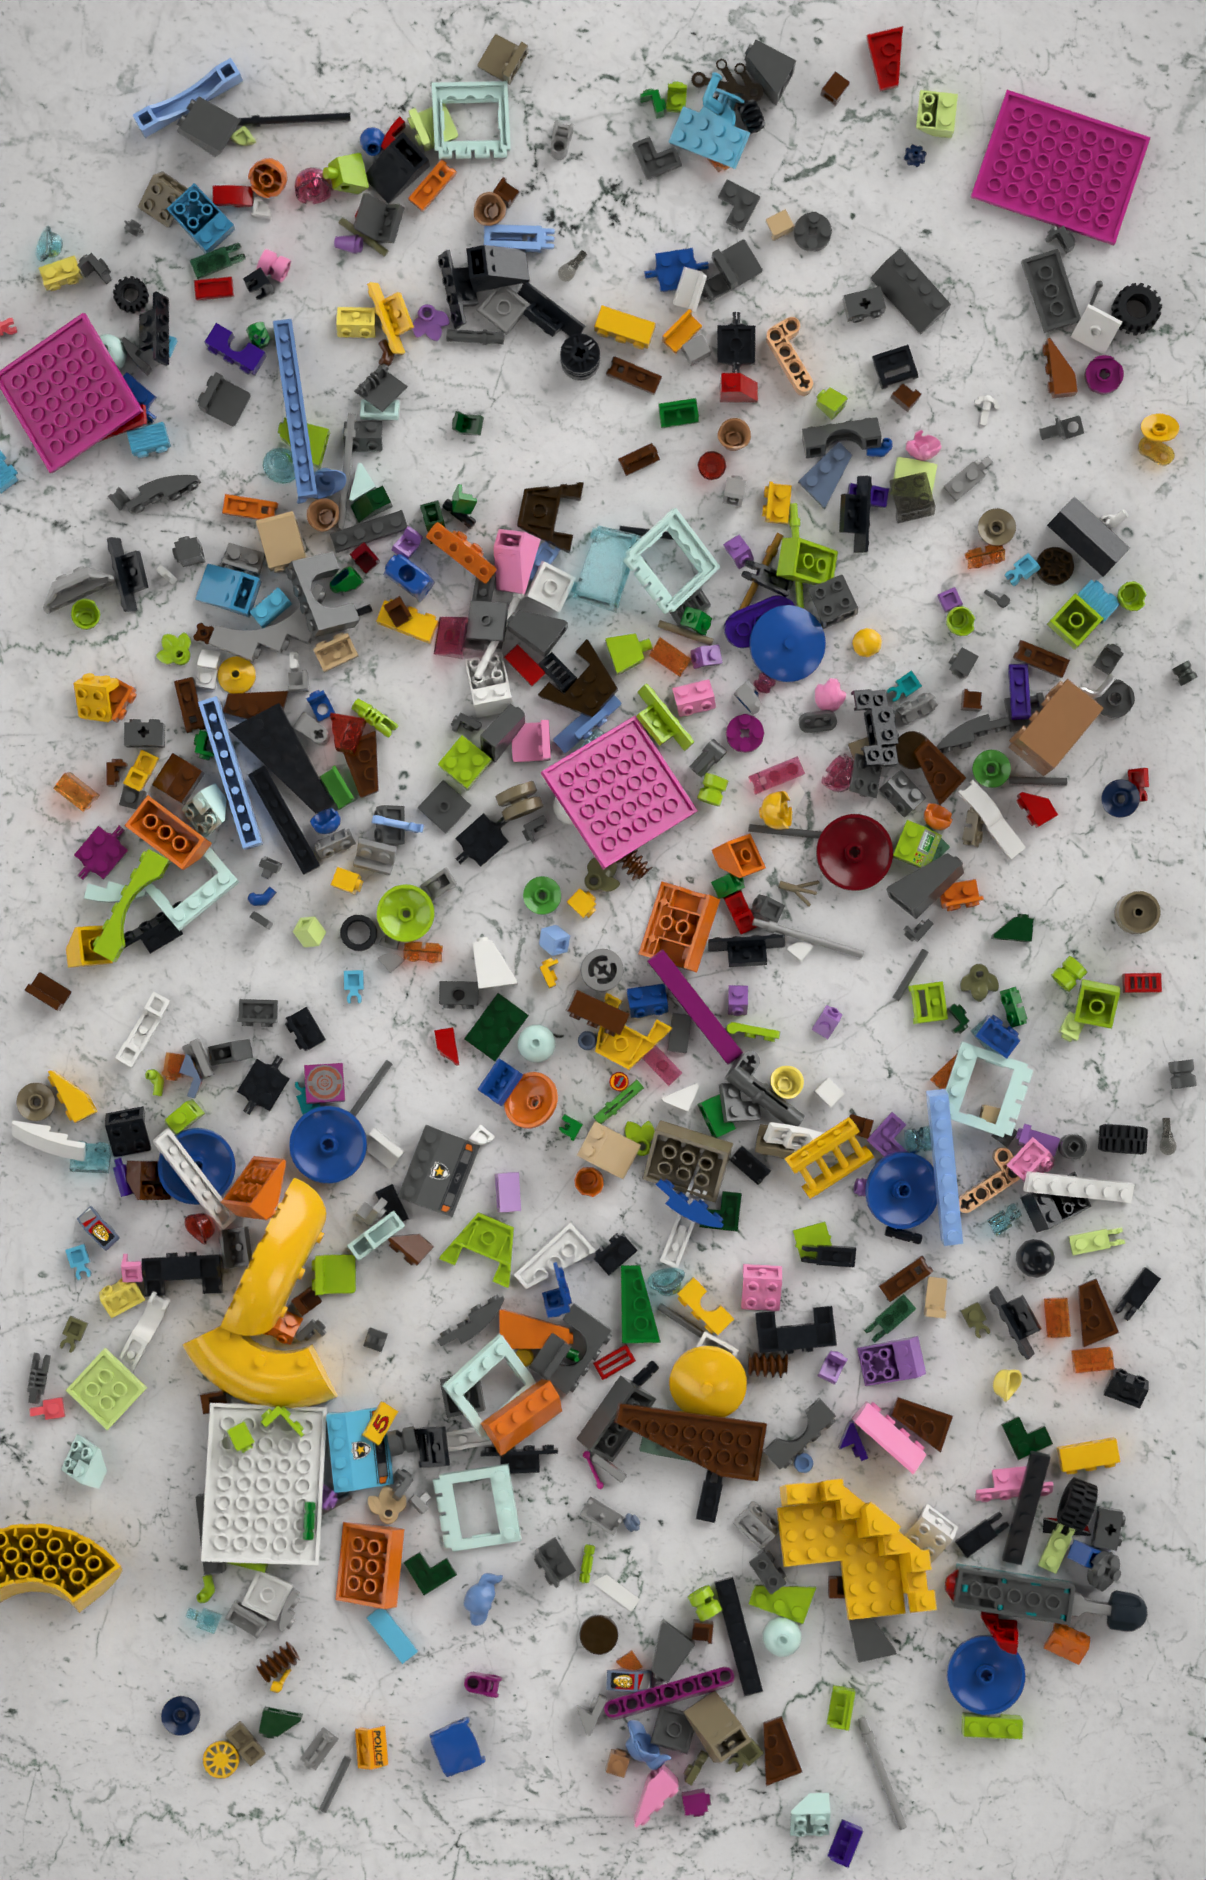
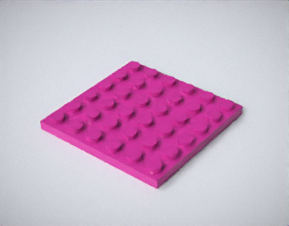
M86 313L80 314L0 370V389L49 473H54L143 412Z
M636 716L621 723L541 772V775L603 870L698 811Z

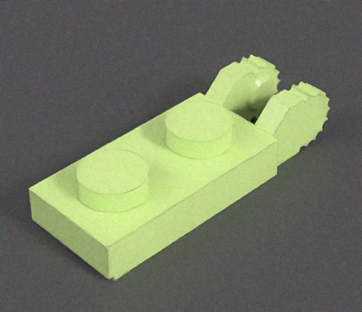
M1122 1227L1068 1236L1072 1255L1125 1244L1124 1239L1109 1242L1108 1237L1109 1234L1123 1232Z
M1059 1523L1055 1530L1053 1529L1038 1563V1566L1057 1574L1071 1543V1537L1075 1532V1529L1069 1528L1066 1535L1060 1533L1064 1525Z

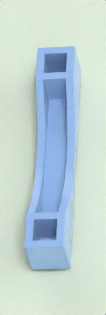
M229 58L214 67L200 81L185 91L165 101L149 105L133 114L134 120L146 138L181 118L182 115H186L189 111L186 108L192 99L196 100L198 97L210 101L243 81L241 74L233 60Z

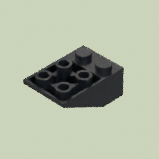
M401 133L368 169L366 176L371 187L390 204L430 167L429 159L404 133Z
M490 245L466 248L469 277L474 293L530 282L526 250Z
M1072 1172L1067 1175L1077 1177L1076 1172ZM1032 1192L1020 1197L1036 1233L1048 1230L1091 1207L1088 1198Z

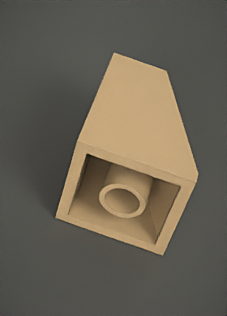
M293 511L256 520L270 571H274V573L283 572L291 561L307 558L297 518Z
M595 1121L577 1156L624 1179L641 1145Z

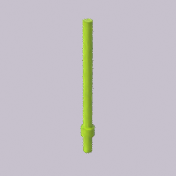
M791 503L789 527H791L792 538H800L799 527L801 523L800 518H798L797 503ZM795 581L796 605L804 609L803 583Z

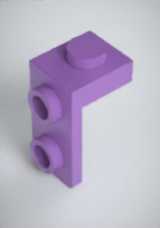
M1024 1124L1023 1129H1018L1016 1139H1019L1018 1146L1024 1147L1034 1137L1050 1151L1053 1157L1056 1155L1060 1138L1032 1130L1031 1125Z

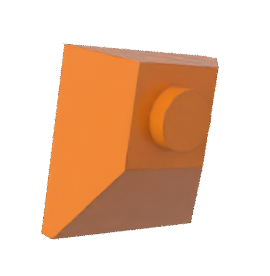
M751 834L733 839L712 849L719 868L738 878L766 868Z

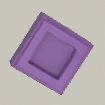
M955 587L937 595L945 613L954 607L963 605Z

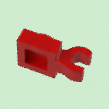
M1148 768L1128 769V781L1137 787L1140 794V802L1147 801L1148 796L1144 788L1149 787Z

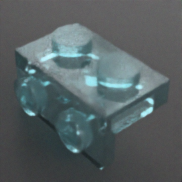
M78 1141L86 1144V1157L84 1162L71 1159L70 1172L109 1174L112 1153L110 1145L103 1142L91 1144Z

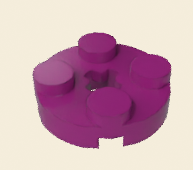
M1109 355L1097 356L1088 364L1085 370L1086 384L1092 392L1098 394L1112 393L1119 387L1124 377L1122 365ZM1102 370H1105L1106 373H1109V376L1106 377V379H1102V377L1099 376V374L1102 373Z
M748 714L734 717L729 722L726 730L727 742L737 752L746 753L756 750L761 745L764 737L762 723L756 717ZM748 729L750 731L748 733L750 737L742 738L740 736L742 734L740 730Z

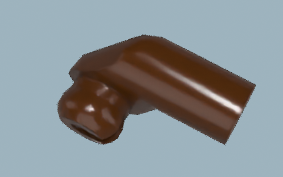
M383 339L378 343L383 351L378 363L379 365L385 364L390 366L394 353L390 350L388 341Z

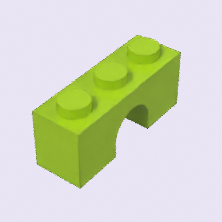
M962 1712L961 1732L964 1737L1022 1739L1023 1719L1020 1715L1001 1714L1000 1717H989L976 1713Z

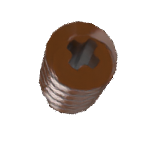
M637 849L616 862L617 864L623 862L622 870L629 868L626 874H634L632 881L641 879L653 868H646L648 861L641 863L643 856L636 857Z
M754 1352L752 1357L749 1353V1376L752 1375L753 1371H755L757 1377H759L761 1371L764 1377H767L769 1372H771L772 1378L775 1377L776 1373L779 1374L780 1378L783 1377L784 1373L787 1375L788 1354H785L783 1359H781L778 1353L774 1359L772 1353H769L767 1358L765 1353H761L759 1358L757 1352Z
M288 1641L285 1642L286 1649L279 1646L280 1653H277L275 1650L272 1651L273 1658L267 1654V1662L259 1659L260 1666L257 1665V1669L267 1683L271 1682V1677L276 1679L278 1673L283 1674L284 1668L289 1670L291 1664L297 1665V1659L300 1661L298 1653Z

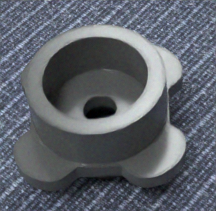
M135 220L124 221L126 223L124 229L132 235L138 236L139 232H144L140 228L141 225Z

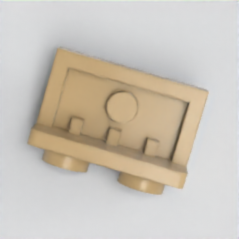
M339 633L333 637L334 640L329 642L325 640L316 644V648L313 650L324 672L359 657L348 633Z

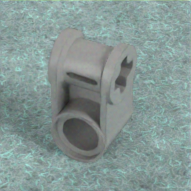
M555 120L551 140V155L554 159L562 160L567 156L574 124H562ZM556 146H562L564 149L562 151H556L554 148Z
M303 712L293 728L319 745L329 742V732L317 723L315 719ZM318 732L324 735L322 739L316 735Z

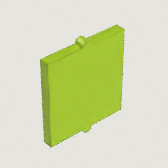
M826 1222L793 1230L796 1241L795 1247L798 1248L800 1259L804 1256L815 1258L817 1253L802 1250V1245L832 1246L831 1235L828 1233Z

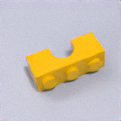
M692 1277L677 1292L679 1295L677 1299L684 1307L689 1305L693 1309L691 1314L698 1321L702 1319L706 1323L704 1327L711 1334L715 1332L719 1335L734 1318L721 1304L712 1311L704 1310L701 1307L700 1301L707 1290Z

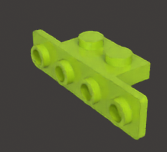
M647 683L644 684L637 693L648 707L636 716L659 746L673 737L681 748L686 751L694 743L691 735L684 730L679 720L672 715L666 704L659 699L654 689Z

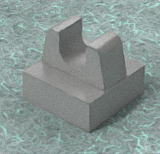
M424 1492L420 1497L414 1494L408 1502L420 1514H424L429 1509L425 1503L431 1496L427 1492Z

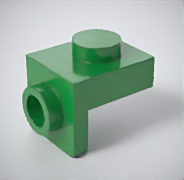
M644 90L640 94V102L652 101L656 119L664 117V110L667 108L664 98L661 99L659 90Z
M686 607L680 624L706 636L711 626L712 617L701 610Z
M200 730L199 734H196L194 738V745H196L195 753L199 755L200 759L210 761V758H215L214 753L206 751L209 736L207 731Z
M731 873L711 882L718 899H722L745 888L743 877L738 878Z

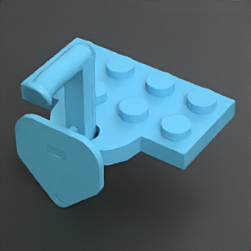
M713 72L703 96L701 111L697 112L683 106L669 143L736 169L750 136L748 131L735 127L736 117L733 109L736 103L744 104V100L734 94L716 88L719 81L722 80V76ZM714 93L719 95L717 100L713 98Z

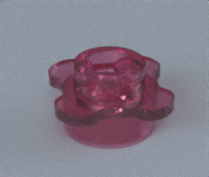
M763 672L754 681V686L762 693H769L771 691L770 688L776 684L775 679L768 677Z

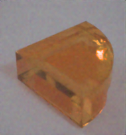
M633 1650L616 1660L619 1666L628 1670L643 1668Z

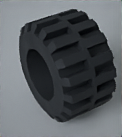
M1132 283L1131 286H1125L1118 293L1111 307L1113 311L1111 316L1122 321L1119 327L1120 331L1125 329V333L1128 335L1130 332H1133V335H1138V333L1144 334L1158 321L1161 315L1160 310L1162 309V304L1159 303L1161 298L1156 296L1158 293L1156 290H1150L1151 286L1144 287V283H1139V285ZM1132 300L1141 302L1146 308V316L1142 318L1131 316L1127 311V302Z
M1103 1124L1099 1126L1098 1149L1100 1151L1124 1154L1147 1153L1148 1129L1145 1127Z
M1073 1477L1062 1494L1057 1511V1522L1077 1531H1083L1088 1525L1096 1506L1098 1497L1097 1486Z

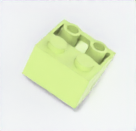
M920 90L916 129L931 136L952 138L958 94Z

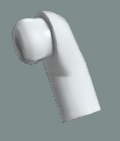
M1122 510L1117 515L1104 514L1100 517V521L1107 527L1115 528L1127 519L1129 515L1125 510Z

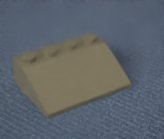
M660 1120L654 1132L643 1180L657 1184L660 1179L663 1181L668 1179L675 1186L674 1190L683 1193L688 1191L690 1195L694 1194L699 1198L716 1203L734 1143ZM697 1164H699L700 1169L694 1177V1185L692 1187V1190H687L691 1182L692 1176L694 1174V1171L696 1169ZM698 1189L700 1193L693 1192V1190Z

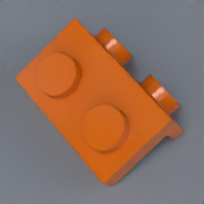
M119 679V686L109 692L112 720L117 723L119 720H123L127 713L125 709L129 703H133L137 696L134 687Z
M287 1311L283 1318L279 1317L275 1326L264 1334L277 1338L281 1343L291 1345L303 1318Z
M1054 1623L1053 1631L1046 1640L1044 1649L1079 1665L1089 1650L1090 1636L1068 1625Z

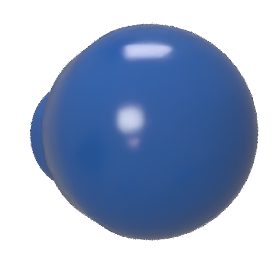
M369 127L361 133L360 145L368 155L376 156L383 150L381 145L385 135L380 129Z

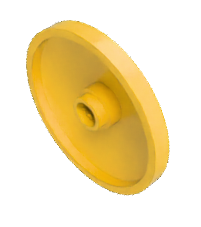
M700 1346L686 1351L676 1360L671 1370L669 1388L673 1400L684 1412L726 1417L736 1411L743 1402L747 1389V1377L742 1364L728 1351L714 1346Z

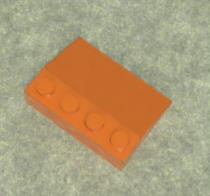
M253 1156L220 1203L239 1217L260 1220L270 1219L275 1214V1208L279 1203L286 1160Z
M343 1522L335 1600L380 1609L397 1607L405 1529Z

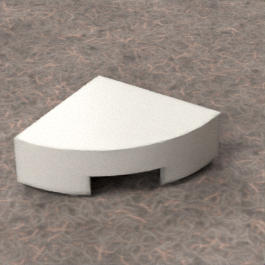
M255 196L252 217L271 219V211L267 203Z
M161 564L156 569L169 583L174 585L178 580Z
M298 651L290 652V669L292 671L299 670Z
M798 942L792 944L787 950L802 961L813 948V945L806 942Z
M480 1125L468 1141L476 1145H485L490 1143L495 1136Z

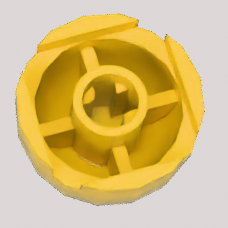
M778 791L769 794L764 798L762 806L759 808L760 818L772 829H789L788 826L792 825V807L788 808L787 801H790L787 792Z

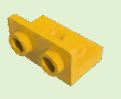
M769 481V485L765 486L764 498H767V505H763L762 510L765 522L788 524L792 485L773 484L772 481Z

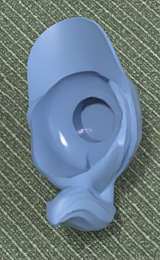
M329 468L315 471L317 497H314V499H323L342 490L346 485V475L341 471ZM307 498L297 499L298 504L305 503L307 501Z
M485 1573L481 1576L479 1583L473 1585L467 1591L464 1598V1607L470 1611L472 1625L479 1626L486 1621L495 1597L494 1584L501 1582L503 1575Z
M628 1721L630 1737L626 1741L625 1746L632 1758L645 1762L651 1770L660 1768L666 1761L672 1759L667 1754L660 1755L659 1747L650 1744L651 1736L646 1733L644 1726L639 1721Z

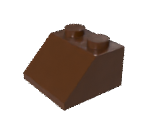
M172 753L152 785L185 805L205 773Z

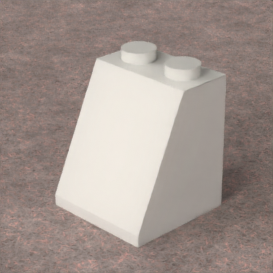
M488 937L476 938L477 942H473L478 988L483 990L518 985L517 979L494 942L489 940Z

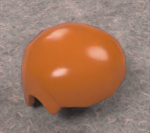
M929 803L924 812L926 824L934 830H945L953 820L951 818L952 813L938 804Z
M583 1167L577 1172L574 1179L575 1187L582 1195L595 1197L602 1191L604 1186L601 1172L593 1167Z

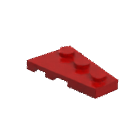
M903 26L866 35L879 91L897 88L899 85Z

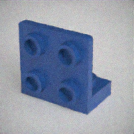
M994 1014L992 1017L987 1015L985 1023L975 1036L1007 1059L1021 1041L1018 1037L1019 1033L1010 1026L1005 1028L1002 1025V1020Z

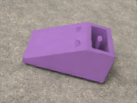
M918 1336L857 1348L865 1386L919 1378L926 1374Z

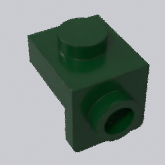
M455 411L454 418L452 419V430L462 435L481 436L484 417Z
M954 1003L947 1010L959 1024L951 1032L953 1034L957 1032L961 1034L968 1028L967 1023L970 1020L965 1016L967 1013L960 1004L957 1006Z

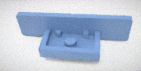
M614 695L596 715L591 718L581 714L553 738V741L563 753H567L579 741L588 739L593 734L592 730L598 726L600 728L608 721L606 718L620 707L622 703Z

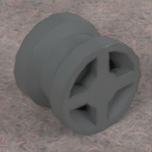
M120 487L116 489L114 494L108 495L119 511L123 509L125 503L130 501L129 497Z

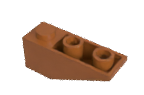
M1047 338L1043 345V355L1047 356L1045 372L1050 378L1048 392L1052 393V399L1075 396L1078 392L1075 372L1051 338Z

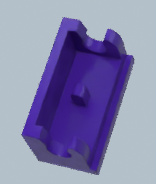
M841 1820L827 1855L831 1858L830 1860L849 1868L863 1834L862 1827L846 1820Z

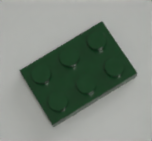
M497 993L464 1039L493 1061H496L529 1015Z

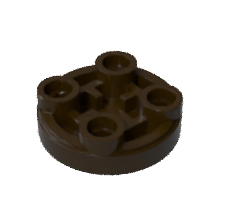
M1047 548L1036 560L1041 567L1036 572L1037 576L1048 585H1061L1073 574L1074 561L1072 554L1063 548Z
M909 731L899 736L898 744L895 746L900 766L909 770L921 768L913 752L927 738L924 734L917 731Z
M600 1614L587 1618L580 1628L582 1646L588 1652L596 1655L606 1654L611 1651L618 1641V1629L615 1622L609 1616Z

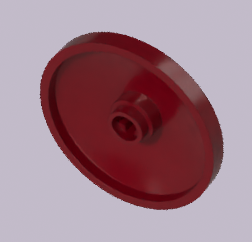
M848 814L833 820L822 831L816 847L817 863L824 877L836 887L848 891L865 890L876 885L888 873L893 860V844L887 830L878 821L862 814Z

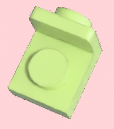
M1068 1012L1058 1031L1062 1034L1061 1038L1072 1042V1040L1078 1041V1036L1085 1023L1075 1022V1014L1072 1012Z

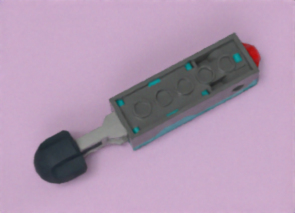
M956 1563L955 1571L947 1576L945 1580L944 1590L950 1597L952 1605L958 1608L1070 1625L1071 1615L1080 1616L1085 1612L1107 1615V1626L1110 1629L1125 1632L1141 1628L1148 1616L1144 1600L1136 1594L1115 1590L1111 1593L1108 1603L1084 1599L1079 1592H1075L1076 1586L1071 1581Z

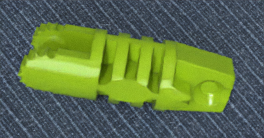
M359 698L353 703L351 709L362 720H365L372 727L374 726L377 731L387 738L392 735L391 730L394 731L398 728L397 723L383 715L378 709H374L372 705Z

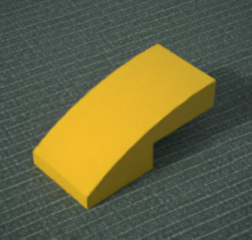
M141 749L123 784L140 792L146 785L160 758Z

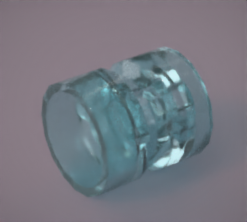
M929 1126L920 1127L918 1131L915 1128L904 1130L905 1144L908 1152L919 1153L921 1149L924 1151L932 1150Z

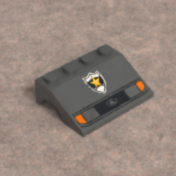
M425 1125L398 1197L453 1217L480 1145Z

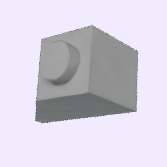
M732 475L731 478L727 477L723 503L741 506L746 480H742V477Z

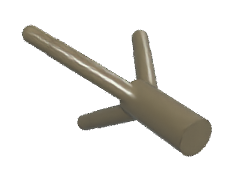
M817 880L799 885L780 881L779 888L794 892L807 906H811L810 902L800 892L817 895L816 891L804 889V887L817 885L820 881Z

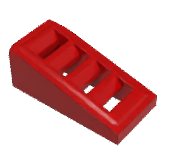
M1161 973L1122 974L1123 993L1162 992ZM1138 977H1141V988H1138ZM1145 977H1148V988H1145ZM1152 977H1156V988H1152ZM1130 978L1134 979V989H1131Z

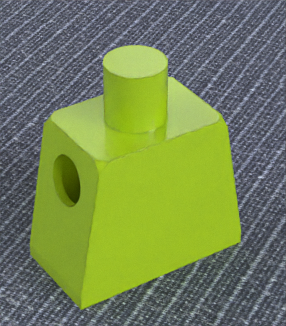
M361 153L337 157L328 163V167L323 169V177L331 179L334 190L360 194L369 188Z
M636 634L605 639L617 675L644 661L643 652L653 649L649 638L638 641Z
M191 1099L183 1103L164 1121L174 1134H178L188 1129L205 1113Z

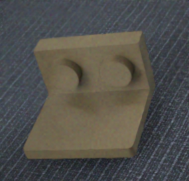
M495 34L480 59L478 68L502 81H507V84L510 85L528 54V45L521 42L517 46Z
M163 171L152 176L138 208L169 228L174 221V217L168 212L167 208L188 188Z

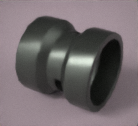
M1189 660L1172 669L1174 675L1178 676V682L1181 686L1198 677L1196 672L1192 671Z

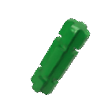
M305 1502L304 1510H306V1513H304L303 1529H305V1532H303V1540L311 1541L314 1539V1532L312 1530L314 1529L315 1502Z

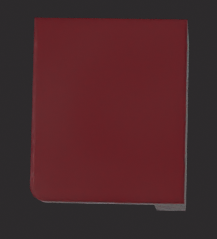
M365 542L350 553V557L365 574L380 563L378 557Z

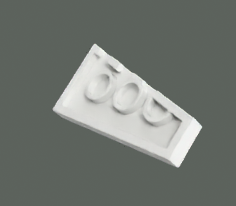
M570 1222L522 1266L514 1276L528 1289L555 1274L553 1263L557 1262L558 1267L565 1269L596 1252V1250Z

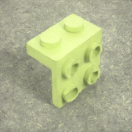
M442 103L445 123L444 141H451L458 137V132L446 105ZM432 107L417 113L416 108L409 110V118L407 120L410 128H414L417 133L415 139L418 145H422L425 152L433 149Z

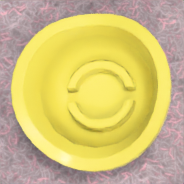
M782 1066L774 1070L770 1077V1083L778 1096L784 1099H792L801 1092L804 1079L797 1068Z
M1003 1369L995 1375L993 1390L995 1394L1003 1398L1004 1402H1007L1019 1388L1022 1382L1021 1372L1015 1369Z

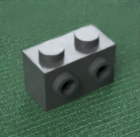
M185 536L174 542L175 548H172L174 558L183 567L206 562L202 544L197 537L190 538Z

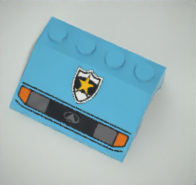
M377 1407L348 1412H330L326 1415L335 1493L394 1484L387 1433L380 1445H376L362 1436Z

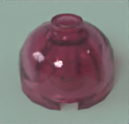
M309 167L298 173L294 183L296 198L307 204V201H313V204L324 202L330 198L331 191H333L331 179H325L323 177V170L320 168Z
M843 754L844 757L840 755L836 757L826 769V772H829L826 778L822 777V784L833 792L840 793L849 790L854 761L847 754Z

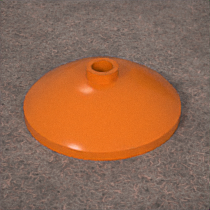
M528 1072L523 1074V1077L504 1103L505 1112L509 1120L525 1129L536 1128L544 1124L552 1116L557 1106L558 1093L556 1086L548 1076L542 1073Z

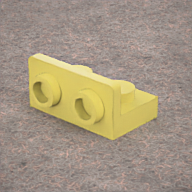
M75 255L39 267L43 285L47 291H56L62 285H73L78 283L80 279H83L81 271L77 266L78 263Z
M337 307V336L344 338H375V308Z
M122 1278L113 1285L105 1286L99 1292L100 1301L111 1318L145 1301V1296L137 1283L123 1282Z

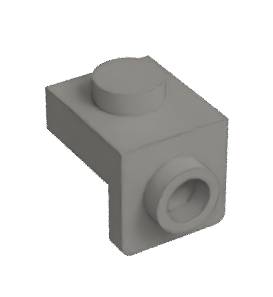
M381 1197L374 1207L365 1202L355 1215L371 1226L376 1219L380 1220L385 1214L386 1210L384 1207L387 1201Z

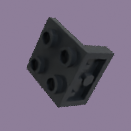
M144 1106L106 1113L105 1128L114 1157L151 1150L145 1126Z

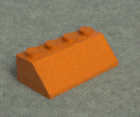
M149 795L146 796L124 825L182 870H185L201 859L212 844Z
M541 1379L480 1424L499 1455L505 1454L561 1413L560 1396L550 1380Z

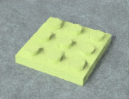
M105 1348L66 1391L108 1430L147 1387Z

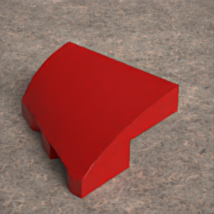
M981 1611L980 1617L998 1646L1007 1653L1017 1655V1620L999 1619V1614Z

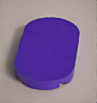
M775 595L735 611L725 621V637L731 645L737 648H748L752 628L761 615L778 606H795V604L786 597Z

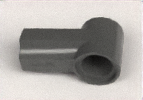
M713 738L689 767L702 778L715 763L717 764L727 753V750Z

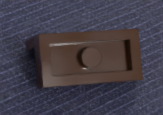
M39 972L32 984H28L25 988L26 992L57 1011H61L72 991L42 972Z

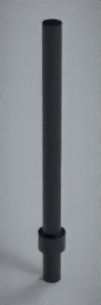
M351 113L268 117L252 115V117L239 118L241 121L238 126L252 125L253 127H260V125L344 121L351 120Z

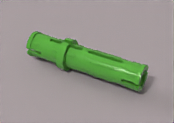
M636 1079L610 1103H605L606 1106L594 1115L593 1118L600 1124L604 1123L612 1115L615 1116L617 1111L644 1087Z

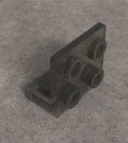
M926 472L889 481L896 506L895 517L897 523L934 515L935 502Z

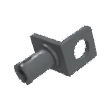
M1080 416L1065 420L1055 418V425L1039 429L1042 440L1055 436L1065 440L1084 434ZM1076 422L1078 430L1073 433L1069 432V423Z

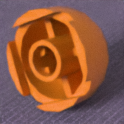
M264 158L257 161L248 174L252 190L264 198L278 196L285 188L288 179L284 166L272 158Z

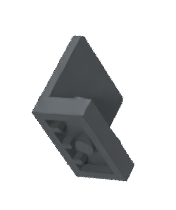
M744 239L722 252L719 249L712 252L711 259L730 290L747 282L763 271Z
M843 575L808 589L820 616V624L823 629L858 614V606Z
M556 1537L536 1549L534 1561L539 1569L543 1568L545 1570V1578L550 1586L554 1585L557 1588L561 1580L576 1571Z

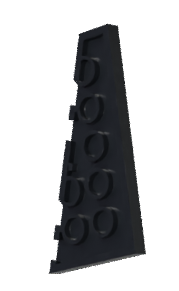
M280 703L228 729L315 814L333 805Z

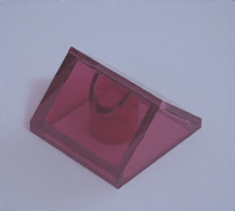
M440 617L434 648L435 655L463 659L468 626L467 617Z

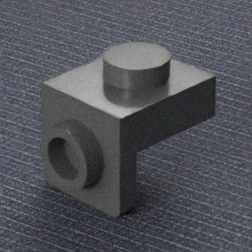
M1056 226L1047 232L1048 235L1045 239L1047 243L1057 238L1066 254L1073 250L1075 238L1070 232H1067L1064 226L1060 228Z

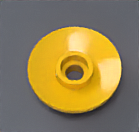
M1152 414L1142 421L1141 432L1152 441L1166 442L1178 435L1179 424L1169 415Z
M233 656L222 662L217 676L220 686L228 693H245L253 686L256 672L250 661ZM234 671L239 672V676L237 678H234L232 676Z

